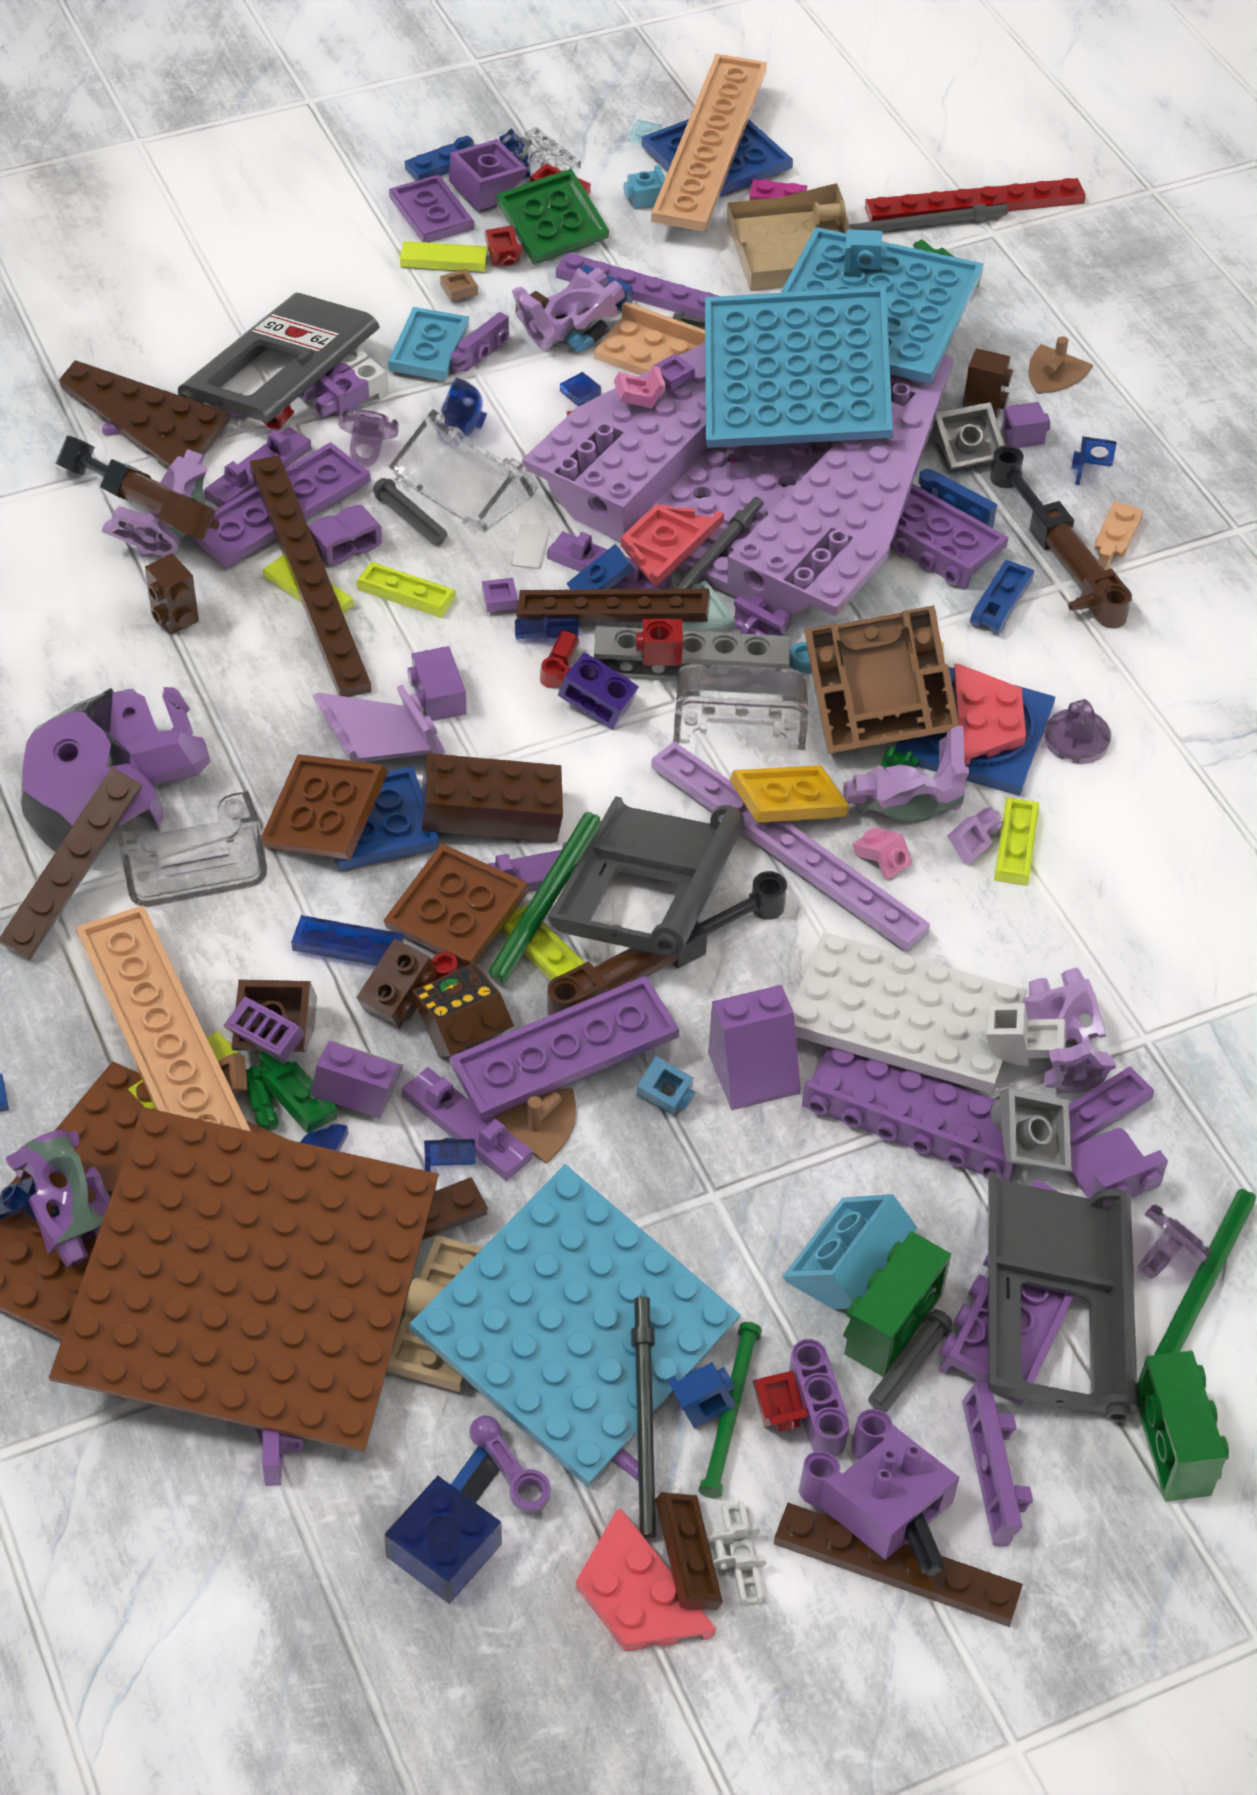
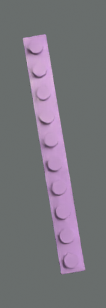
M672 742L652 758L651 768L712 812L722 805H729L738 809L744 816L745 821L741 833L906 952L929 932V922L789 822L757 823L730 780L677 742Z

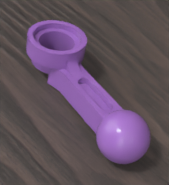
M491 1416L476 1418L469 1429L470 1438L475 1445L485 1448L510 1485L509 1494L514 1506L524 1512H536L544 1508L549 1501L551 1492L548 1478L538 1470H523L501 1438V1426L495 1418ZM524 1485H534L540 1490L541 1496L536 1501L529 1502L523 1500L518 1491Z

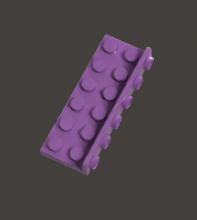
M912 484L890 547L899 556H907L918 562L922 569L926 571L931 570L942 576L948 584L957 585L966 590L969 587L971 575L1005 549L1009 537Z
M828 1046L812 1080H808L804 1086L802 1106L810 1109L812 1112L837 1119L850 1127L874 1133L884 1140L903 1144L918 1153L932 1155L947 1161L955 1167H963L982 1174L987 1179L988 1173L991 1171L996 1172L997 1178L1010 1181L1017 1165L1006 1162L1002 1132L997 1129L992 1120L991 1110L997 1100L939 1078Z
M1037 1179L1031 1185L1059 1192ZM988 1254L986 1255V1257H985V1259H984V1261H983V1264H982V1265L986 1266L987 1268H988ZM987 1269L984 1276L978 1274L968 1292L973 1297L970 1306L964 1303L953 1324L959 1327L955 1336L949 1333L938 1353L944 1357L938 1368L941 1372L946 1373L952 1365L976 1380L988 1382ZM1006 1281V1299H1007V1281ZM1021 1285V1374L1026 1382L1034 1383L1074 1295ZM1008 1397L1009 1399L1015 1401L1020 1405L1025 1401L1022 1399Z

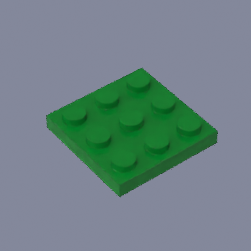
M572 168L496 194V203L509 225H513L515 235L532 264L609 237V229Z

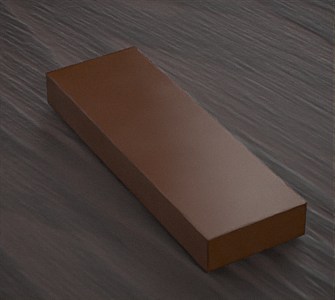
M661 1492L655 1501L680 1608L717 1610L722 1605L723 1600L697 1495Z

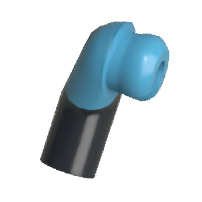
M600 319L582 335L579 332H573L568 337L567 342L572 346L573 351L583 352L606 335L610 329Z

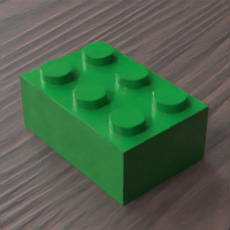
M912 1231L903 1243L897 1241L888 1254V1264L883 1270L877 1268L867 1284L868 1291L864 1297L857 1296L847 1311L846 1316L850 1318V1322L843 1334V1337L847 1339L844 1355L884 1377L923 1324L925 1314L931 1312L942 1297L952 1254Z
M1193 1350L1146 1356L1137 1383L1138 1413L1165 1502L1212 1496L1218 1479H1221L1224 1463L1229 1459L1227 1439L1224 1435L1220 1436L1216 1425L1218 1413L1215 1402L1208 1399L1205 1390V1370L1202 1365H1197Z

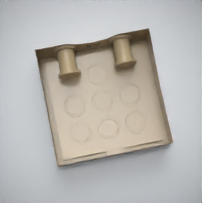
M837 183L785 197L728 202L726 221L750 291L783 288L815 227L846 233L847 229L852 230L848 223L844 199Z

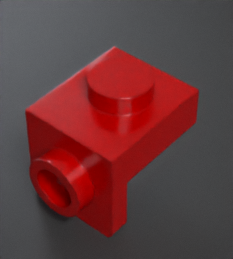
M513 225L485 230V239L492 266L500 264L501 266H511L520 261L522 246L517 243Z
M793 1370L752 1380L764 1427L775 1425L777 1432L800 1427L799 1419L809 1416L807 1408H802Z

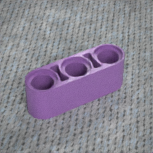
M803 1339L793 1346L789 1371L793 1370L802 1408H807L809 1416L802 1418L813 1451H824L837 1457L844 1451L846 1446L849 1419L825 1347L816 1340ZM810 1362L813 1363L814 1366H805L801 1363ZM812 1396H821L826 1400L818 1401L813 1399ZM831 1430L837 1433V1435L829 1436L822 1431Z

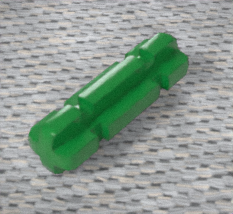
M251 1066L249 1069H246V1094L252 1111L255 1112L254 1117L257 1126L270 1131L278 1126L279 1121L276 1112H273L274 1106L269 1091L261 1080L262 1071L257 1066Z

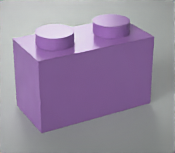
M450 646L411 653L412 667L407 668L408 680L411 687L416 686L415 694L426 716L429 715L431 720L435 721L467 714L466 690Z

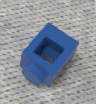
M713 1362L693 1370L689 1375L678 1381L675 1376L668 1379L694 1429L736 1406L729 1391L735 1388L725 1367L717 1370Z

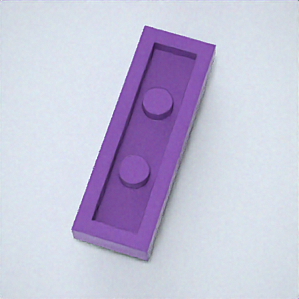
M1129 1066L1069 1103L1071 1146L1084 1142L1153 1098L1155 1090Z

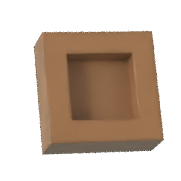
M467 269L440 276V285L451 302L478 295V285Z
M233 1053L218 1060L234 1096L247 1091L245 1056Z

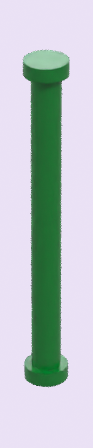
M742 1322L739 1325L738 1335L740 1336V1341L730 1377L735 1388L729 1391L736 1406L722 1413L706 1477L700 1481L698 1488L699 1493L707 1498L717 1499L723 1493L724 1487L721 1484L724 1467L755 1341L760 1339L762 1328L753 1322Z

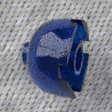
M455 377L441 408V419L436 422L435 434L452 440H461L470 436L475 428L481 430L487 413L482 411L484 400L481 392L474 385Z

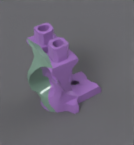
M62 1129L43 1134L29 1141L5 1159L8 1166L15 1171L19 1180L29 1176L33 1177L36 1194L29 1198V1202L39 1224L46 1251L49 1255L58 1252L66 1267L70 1268L87 1260L88 1254L82 1241L94 1238L96 1242L111 1197L106 1191L100 1173L95 1167L87 1169V1173H84L79 1154L75 1152L79 1146L77 1131L69 1132ZM53 1172L63 1174L67 1179V1186L62 1188L54 1186L49 1180L50 1174ZM87 1186L91 1187L95 1193V1201L93 1203H88ZM49 1203L57 1208L60 1215L56 1218L50 1216L46 1205Z

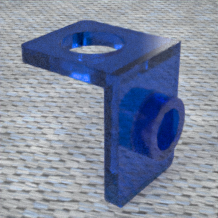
M1082 436L1080 451H1074L1071 469L1077 470L1075 485H1080L1084 463L1102 466L1113 465L1116 441ZM1094 447H1104L1108 450V454L1104 457H1096L1091 453V450Z
M444 1138L441 1140H424L425 1171L431 1172V1166L473 1165L476 1163L474 1139Z
M33 1177L18 1183H12L2 1190L0 1194V1220L24 1211L37 1221L29 1202V1198L36 1194ZM53 1207L50 1216L56 1218L60 1215V1212L57 1208Z

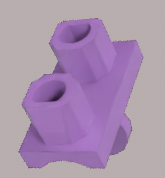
M756 594L748 600L741 596L734 600L735 628L741 631L740 634L785 636V632L791 623V614L789 612L778 609L771 614L767 611L765 599Z

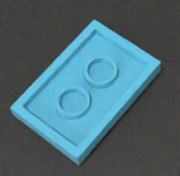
M413 307L389 358L388 370L446 381L451 369V353L458 348V343L465 337L469 327V316Z

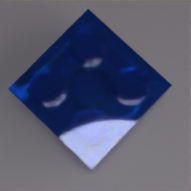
M437 1475L384 1534L386 1557L450 1604L502 1545V1522Z

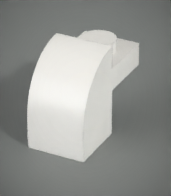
M1025 1003L988 1004L986 1035L989 1048L997 1058L1014 1065L1030 1066V1058H1050V1050L1066 1048L1065 1019L1028 1020Z

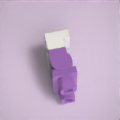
M357 347L302 393L299 398L306 402L316 397L313 400L316 412L321 417L334 412L338 417L342 418L348 414L347 410L356 409L368 398L375 395L381 399L389 394L387 371L373 359H369L368 355Z

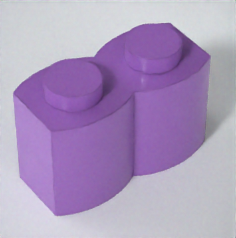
M363 505L347 507L336 516L322 517L308 526L319 555L328 565L342 563L354 554L369 552L382 543L381 525Z

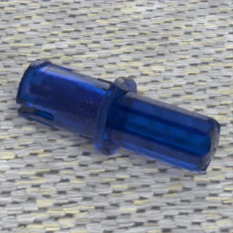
M544 616V619H515L516 640L544 638L545 641H548L549 638H558L562 631L579 635V622L576 618L548 619V616Z

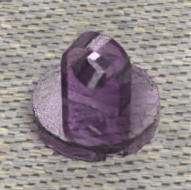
M356 410L352 411V415H348L347 411H343L339 415L338 426L345 432L352 434L350 457L363 467L374 465L380 455L382 439H393L398 436L400 425L397 420H392V423L388 422L389 417L373 411ZM360 444H368L373 448V455L369 458H362L357 454L356 448Z
M1081 699L1070 703L1068 709H1063L1052 715L1046 725L1044 740L1048 749L1062 760L1065 757L1072 759V763L1076 764L1092 763L1102 758L1107 752L1111 740V730L1108 723L1094 712L1091 703L1087 699Z
M1152 1204L1144 1216L1163 1234L1142 1258L1138 1265V1270L1149 1279H1153L1167 1266L1181 1248L1203 1264L1212 1254V1250L1204 1246L1203 1241L1178 1220H1173L1171 1217L1166 1216L1163 1213L1164 1210L1156 1204Z

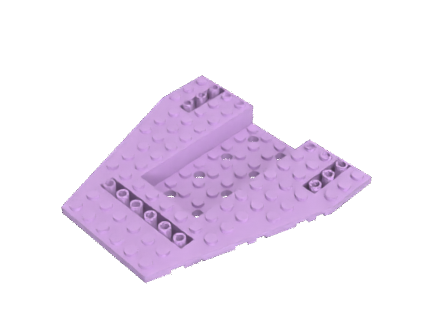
M704 342L679 355L695 368V378L672 391L665 386L663 395L660 398L658 397L653 408L635 404L629 405L620 401L616 388L576 407L522 459V469L547 480L549 488L574 520L620 542L621 536L656 504L668 505L674 508H694L695 515L713 517L714 511L724 513L723 524L676 568L685 573L691 570L730 525V519L736 512L743 510L754 497H759L764 505L752 518L758 521L752 522L745 532L739 533L720 554L724 557L717 558L699 579L707 581L708 584L737 598L741 596L748 600L756 594L765 599L767 611L771 614L778 609H783L793 614L812 605L831 615L837 616L888 558L899 519L902 517L913 484L914 475H916L919 467L921 454L924 452L934 423L935 413L938 411L943 390H945L953 367V357L944 355L931 384L890 375L893 438L707 448ZM649 371L639 375L638 377L646 378ZM728 459H730V460H735V461H739V462H736V463L732 464V463L728 462ZM784 482V484H790V485H789V486H786V487H782V486L779 485V484H781V483Z

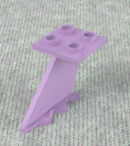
M403 685L396 687L403 705L325 693L312 695L328 726L334 732L350 761L367 762L425 755L427 753L444 754L445 750L439 738L435 735L438 732L429 715L425 717L421 713L424 710L416 694L414 693L409 696Z

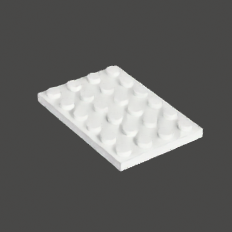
M823 932L791 1007L794 1012L796 1037L992 1094L1003 1059L997 1058L989 1048L986 1035L988 1004L1023 1003L1027 989Z

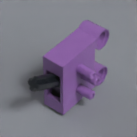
M876 1409L865 1410L857 1418L851 1445L853 1454L859 1460L841 1474L839 1472V1461L834 1455L824 1451H814L808 1454L804 1460L798 1489L800 1497L810 1505L822 1508L885 1560L908 1541L921 1572L929 1577L935 1576L937 1572L944 1569V1561L928 1524L953 1503L960 1477L896 1428L886 1413Z

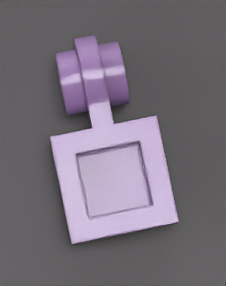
M992 807L981 810L975 816L967 817L947 835L964 864L974 862L990 847L993 842L988 835L994 833L1002 826L1000 813L994 811Z

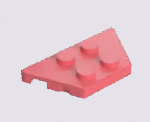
M656 504L621 536V547L653 585L658 586L723 524L724 513L714 511L713 517L695 515L694 508H674L668 505Z
M954 664L955 705L959 726H963L965 766L970 764L971 758L982 754L989 758L998 755L1003 750H1012L1025 744L1026 731L1022 688L964 665Z
M621 1508L617 1510L577 1578L576 1589L624 1651L644 1649L651 1644L660 1646L677 1644V1640L682 1638L702 1636V1640L715 1636V1626L701 1609L680 1608L672 1572Z

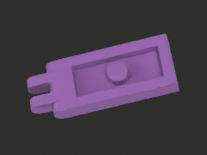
M499 312L458 343V348L451 353V370L456 373L468 371L481 360L486 359L498 347L504 345L509 340V316Z

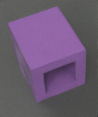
M1039 402L1004 408L1001 431L1008 445L1022 448L1045 444L1046 433L1050 430V418L1047 413H1044Z

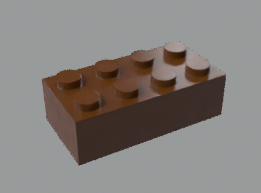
M434 753L426 754L422 777L421 831L557 842L563 818L562 765Z

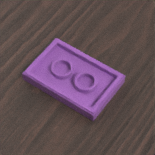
M440 175L389 189V198L421 242L429 243L474 230V220Z

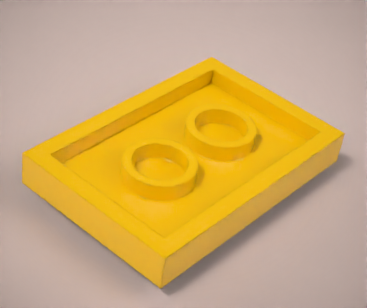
M822 765L733 770L730 778L731 784L757 823L846 817L850 807Z

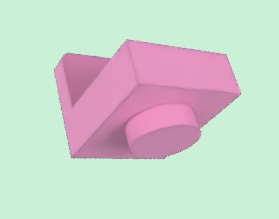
M652 366L646 378L618 372L614 379L619 400L629 405L635 404L653 408L658 397L660 398L665 390V381L663 380L660 368L657 366Z
M873 828L865 832L864 837L852 844L856 856L879 863L883 878L891 879L912 864L903 834L882 828Z

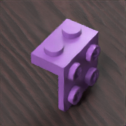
M1122 1128L1113 1129L1071 1146L1072 1172L1070 1174L1089 1199L1095 1193L1105 1189H1120L1128 1192L1131 1198L1160 1187L1168 1164V1160L1161 1150L1143 1156L1128 1133ZM1108 1199L1104 1202L1114 1203L1117 1199Z

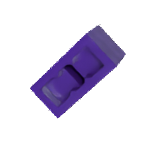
M583 652L564 677L558 696L613 730L631 706L639 686L626 676L606 666L599 659Z

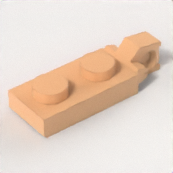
M1114 501L1094 549L1099 550L1098 561L1104 569H1109L1114 556L1124 558L1141 522L1144 510Z

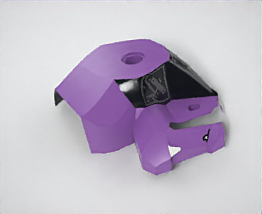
M163 687L162 697L173 724V728L168 731L158 732L145 696L137 693L133 688L114 692L110 688L99 695L70 706L33 730L26 742L21 780L22 813L36 835L52 850L57 851L111 767L142 784V790L119 825L150 808L160 829L163 819V808L154 785L198 776L211 762L204 738L191 727L187 716L190 708L177 689L174 687Z

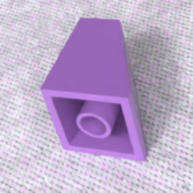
M782 985L712 1001L708 1055L731 1110L800 1093L794 1012Z

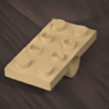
M436 1235L420 1277L413 1279L408 1290L404 1317L396 1335L387 1372L461 1392L465 1378L408 1328L411 1321L483 1249L482 1247Z

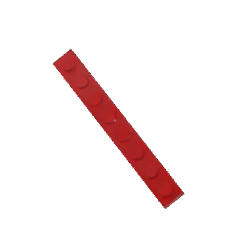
M1065 178L1062 180L865 199V211L870 222L971 209L973 205L985 204V206L1006 204L1008 211L1084 204L1086 194L1078 178Z

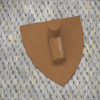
M1064 336L1058 337L1055 349L1040 344L1031 357L1028 374L1030 383L1037 394L1067 389L1079 383L1092 369L1093 364L1066 354L1068 338Z
M573 1088L556 1089L539 1097H530L528 1102L499 1113L494 1119L502 1123L508 1132L530 1148L534 1156L547 1164L562 1149L573 1130L576 1115Z

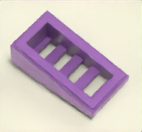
M246 996L223 1025L227 1030L283 1065L305 1036L300 1026ZM248 1009L253 1011L243 1027L237 1025ZM261 1016L264 1018L254 1033L250 1032L251 1027ZM272 1023L274 1027L265 1039L261 1038L263 1032ZM280 1030L285 1031L276 1045L272 1044Z

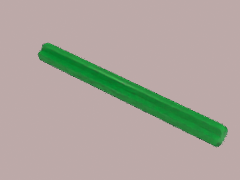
M591 812L583 814L488 970L492 980L503 984L510 977L600 828L601 821L597 814Z
M1239 1189L1161 1339L1155 1355L1181 1351L1255 1204L1256 1195L1253 1192H1248L1246 1189Z

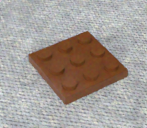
M298 754L259 841L265 848L351 860L388 771L382 764Z
M441 843L383 921L387 929L437 953H452L456 956L458 963L468 966L479 961L530 890L527 882Z

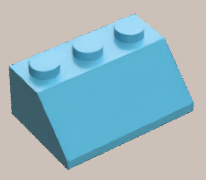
M893 1194L841 1198L783 1275V1278L790 1285L832 1309H849L857 1296L863 1298L868 1291L867 1284L877 1268L883 1270L888 1264L887 1257L893 1245L897 1241L903 1243L909 1233L917 1229V1226Z

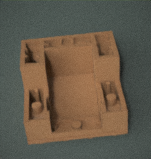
M935 605L837 625L836 623L805 629L806 645L828 754L945 733L959 726L949 666L945 664Z

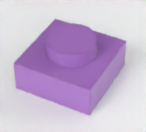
M676 353L653 365L660 368L665 386L671 391L695 378V368Z
M513 578L482 581V593L487 612L517 609L518 597Z

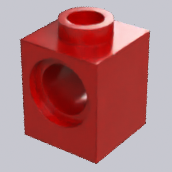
M643 619L642 632H636V652H642L643 665H682V619Z

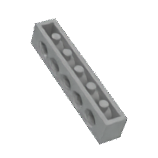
M596 626L594 658L599 659L606 666L627 678L787 687L790 636L683 631L682 665H643L642 652H636V632H642V628Z

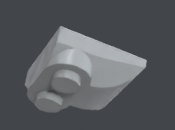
M991 402L935 413L933 438L941 446L950 470L992 462L994 451L1000 446H1005Z
M1012 1088L1000 1091V1099L993 1104L991 1116L997 1129L1002 1132L1006 1162L1062 1173L1072 1172L1069 1100Z

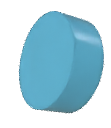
M806 642L796 643L790 648L789 665L793 670L800 673L811 672Z

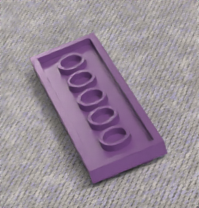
M331 442L285 469L306 521L371 482L370 472ZM257 486L216 509L213 518L219 521L220 526L217 530L208 529L204 540L188 535L190 539L226 568L277 539Z
M643 976L450 1057V1065L480 1120L483 1121L528 1102L530 1097L542 1096L679 1038V1028L647 976Z

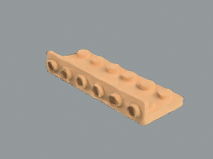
M625 302L622 305V318L594 350V359L641 375L651 370L654 364L675 353L679 356L704 343L705 330Z

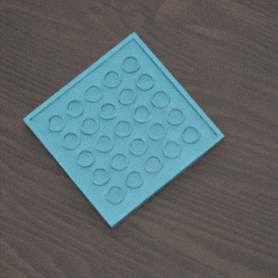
M815 227L781 293L886 286L890 375L931 384L982 276L984 263L887 243L886 261H880V270L850 268V272H844L846 233Z
M886 286L705 297L707 448L893 438Z
M564 1164L411 1321L408 1329L580 1482L588 1487L611 1462L614 1456L637 1433L635 1348L631 1346V1329L635 1327L634 1298H650L651 1327L655 1329V1346L651 1347L653 1414L674 1392L668 1379L675 1376L678 1381L689 1375L736 1323L741 1314L569 1166Z

